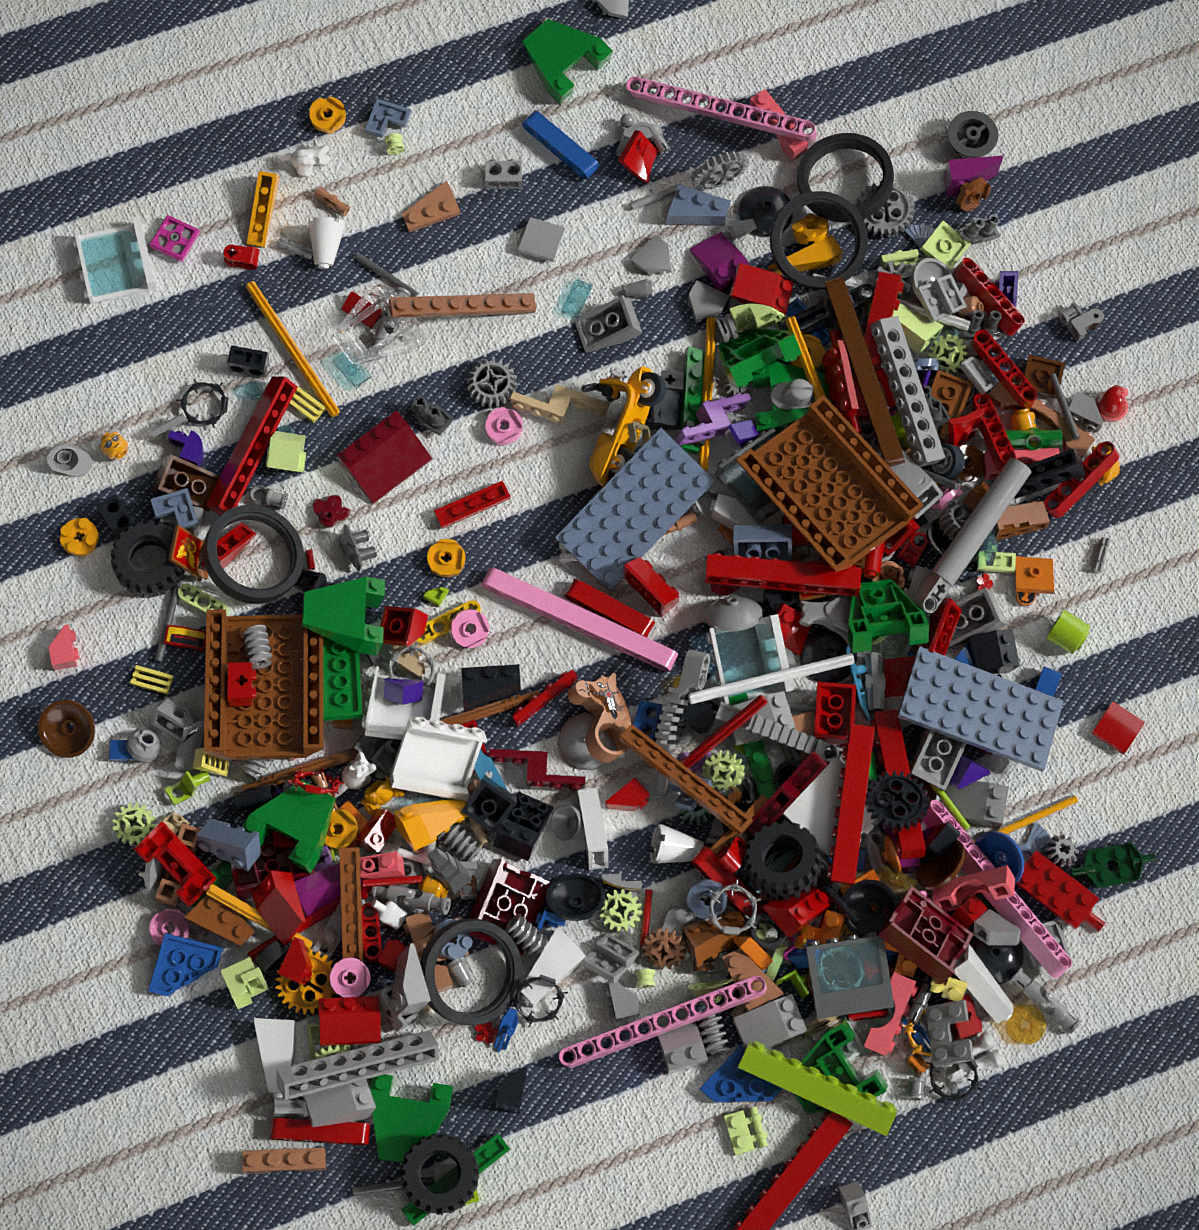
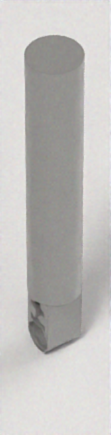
M1010 458L913 598V602L923 612L933 613L1031 474V470L1021 461Z

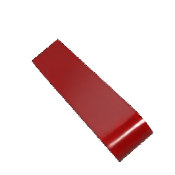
M963 258L954 269L953 275L959 282L965 285L971 296H976L983 303V309L989 316L991 311L1001 313L1002 318L998 326L1005 334L1013 336L1025 323L1023 315L972 259Z
M983 329L976 331L971 342L973 350L1018 405L1024 409L1031 408L1037 398L1036 389L988 331ZM977 339H983L985 343H980ZM988 353H994L997 357H991ZM1000 367H1006L1008 371H1002ZM1012 381H1017L1020 385L1016 386ZM1024 395L1030 396L1031 400L1025 399Z
M977 393L974 396L971 411L974 412L980 409L984 412L978 428L997 470L1001 472L1010 458L1016 459V454L989 395Z
M1102 442L1082 462L1084 475L1062 482L1045 499L1044 506L1052 517H1062L1119 460V452L1112 442Z
M573 579L564 594L566 599L583 609L646 638L655 625L651 618L578 579Z
M703 846L690 860L706 879L719 882L724 887L736 884V880H738L734 874H730L716 860L717 856L706 846ZM738 880V886L743 887L746 891L750 893V891ZM727 890V902L736 911L739 910L743 919L747 922L748 919L745 916L751 918L753 914L752 905L749 901L744 902L749 898L740 891H733L732 896L731 890ZM757 901L756 916L766 912L763 909L764 906Z
M271 1118L269 1139L369 1145L370 1124L345 1122L312 1127L311 1121L307 1119Z

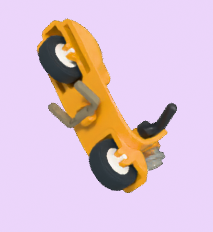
M642 366L636 369L631 374L627 383L623 382L625 378L627 379V376L624 375L625 371L615 367L614 370L610 369V376H607L606 379H599V384L592 383L581 387L582 392H601L609 402L619 399L620 392H626L627 395L625 406L613 435L602 432L597 439L593 454L590 456L589 467L596 482L602 487L633 456V451L641 431L644 444L651 438L649 427L644 424L650 407L660 403L665 396L666 384L661 376L653 373L647 367Z

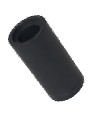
M273 784L234 792L233 801L235 808L238 811L263 806L277 797V792Z

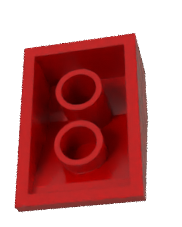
M738 263L730 297L743 304L770 306L786 315L794 282L780 274Z
M270 871L252 894L253 901L258 913L282 944L287 945L306 921L292 873Z

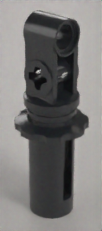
M865 283L848 290L855 311L873 301L875 289L871 284ZM867 290L871 293V296L863 297L861 293ZM818 296V303L790 316L795 317L797 323L800 324L823 313V315L799 325L802 335L826 324L832 329L835 328L834 321H836L829 298L824 300L821 296ZM786 319L778 322L780 330L789 331Z

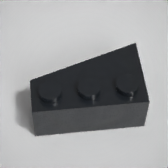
M519 664L461 668L464 713L470 711L473 707L479 705L482 707L497 699L499 701L521 693Z

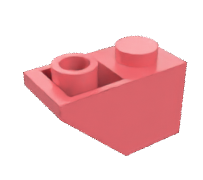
M68 624L63 626L49 646L51 664L54 671L78 666L77 660L80 659L78 648H74L73 643L76 641L75 631L71 630Z
M397 851L360 857L361 878L375 879L405 876L404 860Z

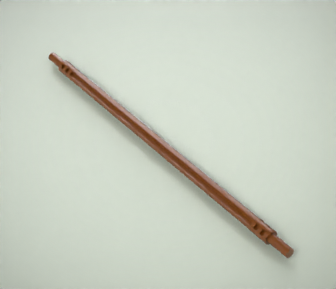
M537 690L521 696L518 694L465 713L462 712L441 719L440 721L453 725L479 720L522 706L523 703L528 702L534 695L539 696L540 692ZM351 748L262 777L259 781L243 785L242 790L267 784L275 786L293 780L294 771H300L301 767H303V773L321 771V768L324 770L355 760L358 753Z

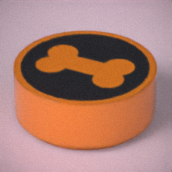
M1016 593V600L1022 606H1030L1036 598L1035 593Z

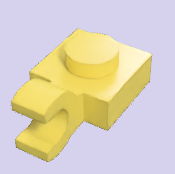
M951 977L942 984H939L933 978L930 982V991L935 993L942 992L941 997L953 1001L962 1000L967 988L966 982Z

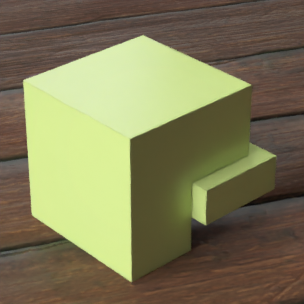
M275 431L270 439L266 467L304 472L306 452H303L305 435Z
M250 957L221 970L238 1010L253 1003L251 997L269 989L260 968L254 967Z

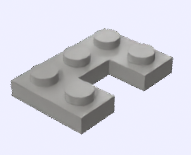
M960 1000L927 1007L926 1014L933 1066L940 1067L973 1061L972 1041L966 1039L952 1042L950 1024L969 1021L966 1001Z

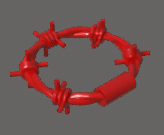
M303 767L298 772L294 771V779L288 781V783H292L295 786V791H297L299 786L305 792L318 795L330 792L333 794L332 797H334L335 793L339 794V786L344 784V782H340L339 776L333 779L331 776L324 774L328 783H332L331 787L328 786L329 789L308 784L304 785L305 782H301L299 779H305L304 776L312 777L321 772L303 773Z

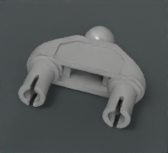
M624 114L620 118L621 125L627 129L624 130L616 151L619 157L635 130L641 131L649 141H653L660 154H664L663 151L666 153L670 150L663 137L661 127L645 122H639L634 125V117L631 114Z

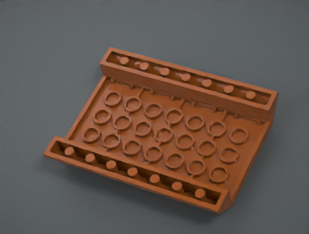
M824 395L809 406L808 413L756 451L749 449L736 459L739 465L835 572L850 568L906 526L924 506Z
M226 609L206 610L204 753L224 760L306 758L324 749L323 636L302 626V614L227 616ZM265 625L267 629L265 632L268 634L266 639L269 640L267 646H270V653L272 654V658L269 660L272 664L265 668L256 669L257 678L256 681H253V687H256V699H253V706L229 707L228 663L249 661L247 659L243 632L251 626Z

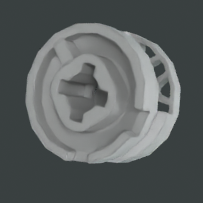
M730 313L726 314L723 318H716V323L724 343L729 342L731 338H739Z

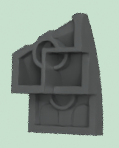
M364 732L352 746V749L357 753L362 752L369 763L374 764L376 769L390 777L401 740L365 736Z

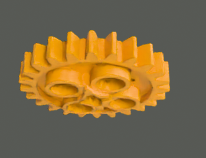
M310 949L308 952L313 966L310 982L323 990L322 993L310 985L305 986L300 983L296 990H292L289 986L291 979L282 975L280 978H275L276 981L281 982V985L276 986V989H282L278 997L285 996L282 1003L290 1002L288 1009H292L295 1006V1013H299L303 1009L304 1015H307L308 1009H310L312 1014H315V1008L318 1009V999L334 998L332 995L337 994L332 988L329 979L332 969L331 965L334 961L327 962L328 955H324L321 958V951L314 955L313 949ZM320 974H325L327 977V982L324 985H320L317 981ZM309 990L315 993V999L312 1002L306 999V993Z

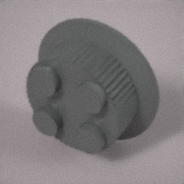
M965 111L955 116L950 122L948 140L952 148H954L953 150L963 158L982 157L995 148L998 141V129L995 122L986 114L978 111Z

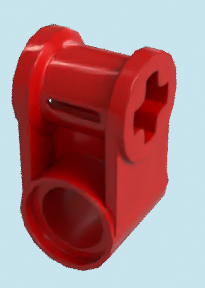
M233 244L227 245L224 248V262L227 266L247 270L257 269L260 254L258 248Z
M924 532L913 534L899 553L897 559H902L911 565L910 567L913 569L929 543L927 534ZM918 535H921L925 540L922 546H918L915 543V538Z
M735 837L730 844L725 845L720 850L716 858L730 874L736 872L743 863L745 850L747 849L745 841L740 837Z

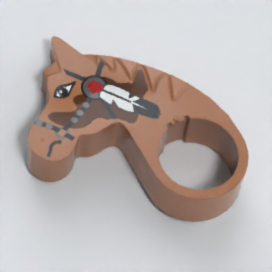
M613 673L609 677L601 675L595 682L578 681L568 690V699L575 705L582 704L585 709L594 714V720L585 738L587 750L592 757L600 762H613L628 748L618 739L631 725V718L625 700L616 687V674ZM599 731H607L611 735L616 751L607 749L601 743L598 735Z

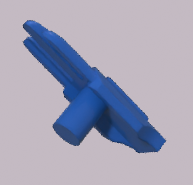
M508 1007L502 1016L494 1043L495 1048L498 1044L497 1052L501 1051L506 1035L507 1038L503 1050H506L511 1036L514 1035L519 1021L516 1009Z
M904 1018L902 1020L903 1024L907 1025L908 1021ZM918 1021L913 1026V1031H916V1033L911 1032V1037L917 1045L921 1046L918 1043L920 1041L921 1044H924L923 1046L926 1051L931 1052L923 1038L931 1047L930 1040Z

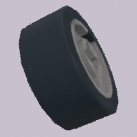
M941 443L945 458L935 464L928 465V469L932 473L953 480L963 471L965 457L958 446Z

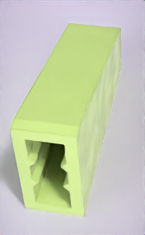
M872 302L868 304L869 310L866 314V316L868 317L870 314ZM901 303L898 311H894V316L899 317L908 347L918 354L937 339L944 326L937 321L931 323L928 317Z

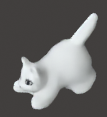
M314 140V145L311 148L299 149L292 154L276 155L278 159L291 160L292 165L297 169V173L300 176H310L313 172V165H324L331 160L326 155L329 147L317 143L316 140Z
M358 752L355 760H351L342 771V782L344 784H340L339 794L335 793V798L342 795L349 788L360 789L370 783L371 776L369 774L376 770V766L369 763L362 752Z

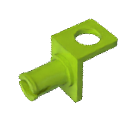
M186 771L182 780L165 788V792L172 804L177 805L193 797L198 786L211 780L208 772L202 771L191 776L189 771ZM176 788L181 789L183 796L176 798L173 796L172 791Z
M795 970L774 982L778 986L790 979L801 999H804L809 994L806 988L807 973L800 977Z

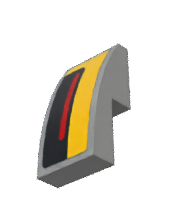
M601 874V883L620 891L624 889L625 892L641 893V881H622L621 874Z

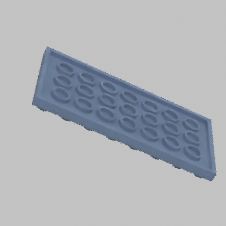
M659 428L554 538L610 591L624 577V565L638 557L642 558L715 480L662 428Z
M919 647L897 717L1043 772L1046 767L1063 700Z

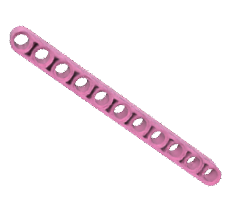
M631 77L626 83L631 96L638 99L806 142H811L817 137L815 125L809 120L640 77ZM634 85H640V87L637 90H632V87ZM651 89H657L656 93L649 94ZM669 93H673V94H674V96H673L672 98H670V99H667V98H666V96H667ZM685 98H691L690 102L683 103ZM708 102L706 107H700L701 103ZM725 106V110H724V111H722V112H718V111H717V109H718L719 107ZM743 111L742 115L734 116L735 112ZM755 115L760 116L757 121H753L752 117ZM771 120H778L775 125H769ZM789 124L795 125L791 130L786 129ZM807 128H811L812 132L810 134H804V130Z
M490 567L481 583L483 588L662 671L670 672L678 656L676 651L496 568Z
M932 800L929 803V809L926 810V817H923V822L928 828L949 822L961 832L957 839L964 845L966 852L965 861L962 866L963 871L969 875L994 869V865L945 806L938 800ZM1015 891L1014 896L995 900L991 894L982 892L1002 918L1016 925L1021 930L1020 940L1050 976L1059 978L1072 966V960Z
M759 976L750 977L566 1047L560 1051L559 1060L567 1068H574L761 997L766 993L767 985L764 979ZM755 982H761L763 986L761 990L754 991L752 990V985ZM736 989L744 991L741 998L733 997ZM723 996L725 998L724 1003L719 1006L715 1005L716 997ZM699 1003H704L706 1009L701 1013L696 1012V1006ZM681 1010L687 1012V1016L683 1020L677 1019V1013ZM667 1018L668 1024L665 1027L658 1026L659 1019ZM642 1025H649V1031L646 1034L639 1032ZM623 1032H630L631 1036L629 1040L621 1041V1034ZM605 1039H611L612 1043L609 1048L602 1047V1042ZM592 1046V1053L587 1056L584 1055V1048ZM573 1053L574 1059L566 1063L564 1060L565 1055Z

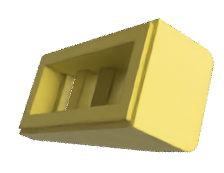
M202 747L195 749L193 768L228 777L230 760L206 754Z

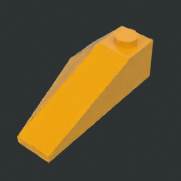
M449 799L411 804L394 812L397 831L414 851L436 841L440 833L448 832L452 824L455 822L459 823L467 817L466 814L461 812L467 801Z

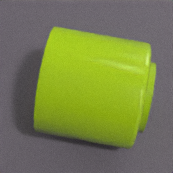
M1063 610L1050 629L1046 639L1073 654L1081 648L1090 633L1088 631L1090 625L1068 611Z

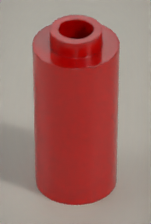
M885 541L866 555L864 569H861V573L865 578L875 579L877 576H880Z

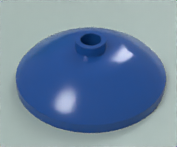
M998 831L984 833L976 839L974 843L995 868L1008 865L1016 884L1021 879L1024 871V858L1018 844L1010 836Z

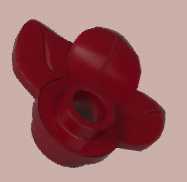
M331 495L326 501L317 498L313 503L314 513L319 516V522L326 528L333 527L337 521L346 520L350 515L351 510L342 507V499L339 495Z

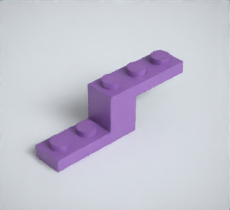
M738 393L729 398L721 397L716 401L703 402L695 413L701 424L696 427L681 429L675 439L676 443L681 446L724 435L731 424L725 412L744 409L751 401L750 395L748 393L742 395Z

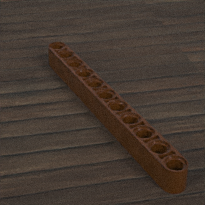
M840 277L825 282V288L842 339L845 340L847 354L882 458L889 467L905 463L904 455L844 278Z

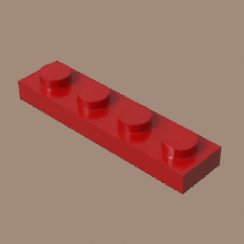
M502 480L436 509L434 514L441 528L444 529L510 500L511 496Z
M574 670L563 672L558 677L559 680L554 684L550 683L543 689L544 692L539 696L534 695L528 701L529 704L524 708L522 706L519 707L512 717V722L516 727H519L577 680V674Z

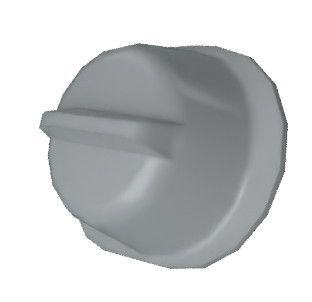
M804 379L780 383L771 392L773 404L783 410L807 408L815 401L812 393L813 386Z
M68 443L58 444L50 450L47 456V462L51 469L70 476H84L92 468L90 455L84 450L73 447Z

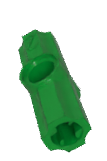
M1034 427L1028 430H1005L1013 448L1037 450L1040 447H1062V430H1039ZM1031 437H1037V438H1038V439L1035 440V441H1030V440H1029Z

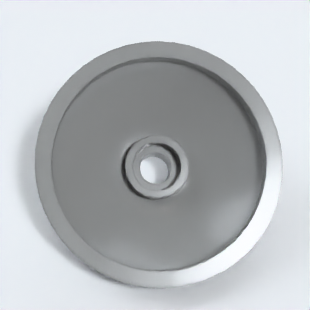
M926 258L916 264L912 272V286L918 299L919 297L915 291L918 287L948 274H952L957 284L952 271L947 268V265L934 258Z
M730 596L717 600L705 611L706 623L710 627L721 631L745 630L755 626L762 619V608L751 599L739 596Z
M582 713L570 718L562 727L559 735V748L562 756L569 764L582 770H594L607 764L592 757L586 747L585 736L594 720L593 713ZM599 731L598 735L601 743L607 749L616 751L611 735L607 731Z

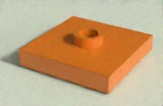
M1016 556L1015 592L1053 594V559Z

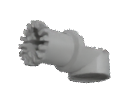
M260 485L253 487L250 491V498L254 504H272L279 506L282 510L286 506L287 501L285 500H288L289 495L288 493L275 492L271 488ZM256 491H261L264 493V497L258 500L253 497V494Z

